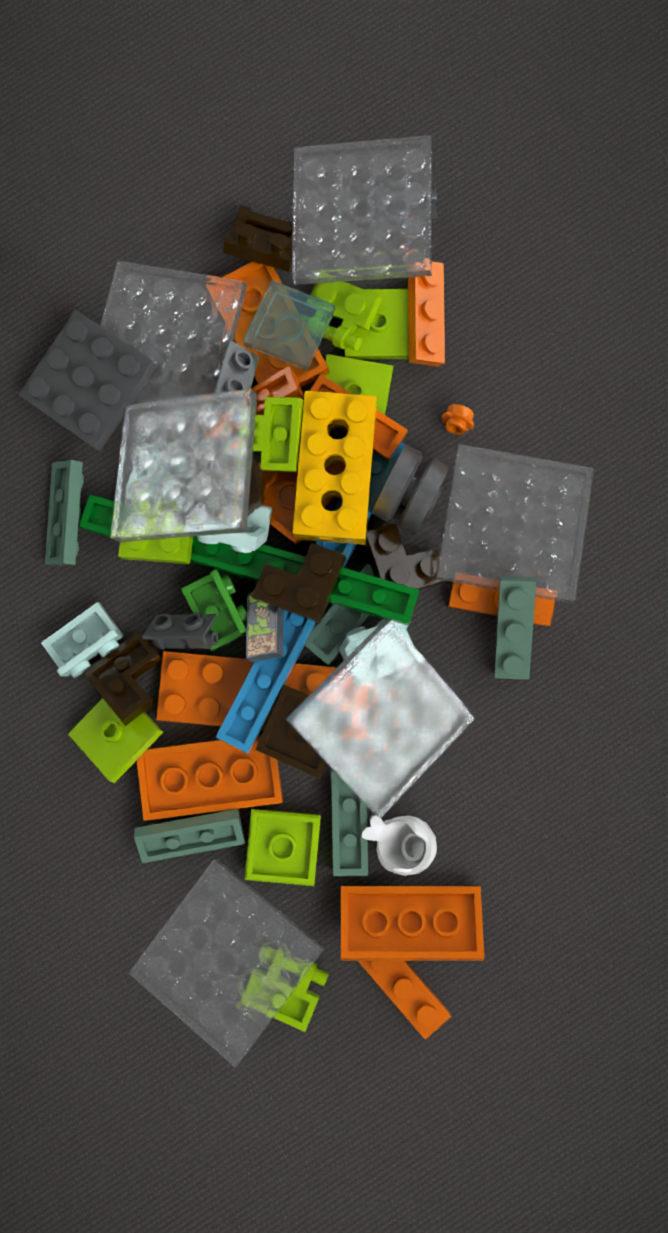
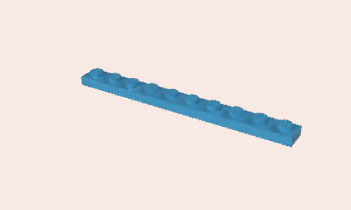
M402 442L389 462L373 452L367 523L372 515L376 501L406 445ZM340 499L338 500L333 511L338 510L342 506V501ZM321 541L316 543V545L344 554L346 560L343 568H345L356 544ZM284 611L283 657L254 662L216 738L249 754L316 622Z

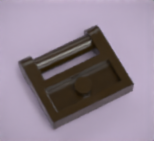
M240 205L237 217L224 241L223 253L289 272L302 244L306 223L296 221L295 224L251 212L252 209L250 207Z

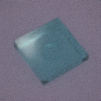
M271 280L243 339V343L247 347L307 371L333 317L335 305Z

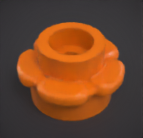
M452 404L448 406L447 412H444L441 416L446 430L450 433L462 435L474 427V422L472 421L474 413L466 406Z

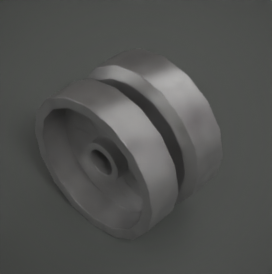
M406 444L376 501L372 514L385 521H389L394 517L399 505L402 504L406 508L399 520V528L416 535L425 516L429 517L443 489L440 486L450 466L434 458L428 462L422 476H419L415 473L423 459L422 452Z

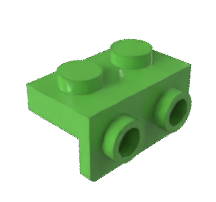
M217 569L210 571V575L181 588L193 613L217 615L211 625V629L217 632L218 643L210 648L211 651L247 634V611L243 604L236 605L231 595L236 592V589L228 573L221 575Z

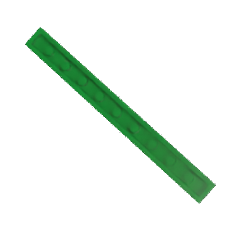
M90 494L79 527L83 530L120 541L122 523H140L141 509ZM178 520V526L188 527V522ZM193 536L190 562L258 581L265 564L298 576L305 556L263 544L255 551L242 553L233 550L229 544L221 542L218 544H206L200 542L197 536ZM342 567L329 603L409 626L420 592L419 589Z

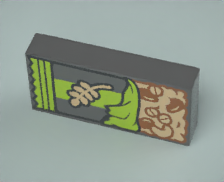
M253 593L247 594L246 659L253 663L283 657L284 610L255 600L252 597Z

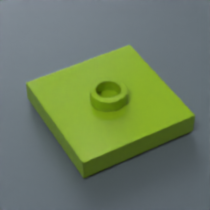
M365 289L378 294L382 301L369 331L357 327L354 332L355 336L362 339L360 348L357 351L346 348L345 357L353 359H409L408 289Z
M327 354L325 362L329 368V374L325 375V377L351 394L377 396L376 410L385 415L393 365Z
M102 698L68 735L110 782L115 783L157 740L163 731L145 712L124 726Z
M252 808L245 880L314 886L321 814Z

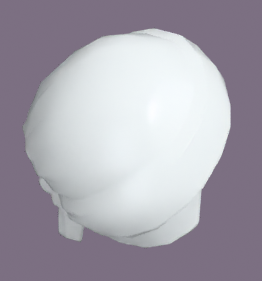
M371 815L369 819L371 827H365L362 832V838L377 841L376 851L378 859L387 871L406 876L419 874L429 867L435 858L437 844L436 837L426 822L418 817L409 815L382 821L378 815Z

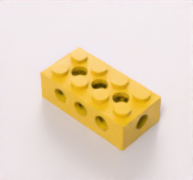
M305 391L293 524L295 539L365 545L377 396ZM337 428L344 429L348 433L343 439L339 440L329 436L330 432ZM332 463H340L345 467V470L339 475H330L326 472L327 467ZM329 497H336L342 501V506L336 511H328L324 509L323 503Z

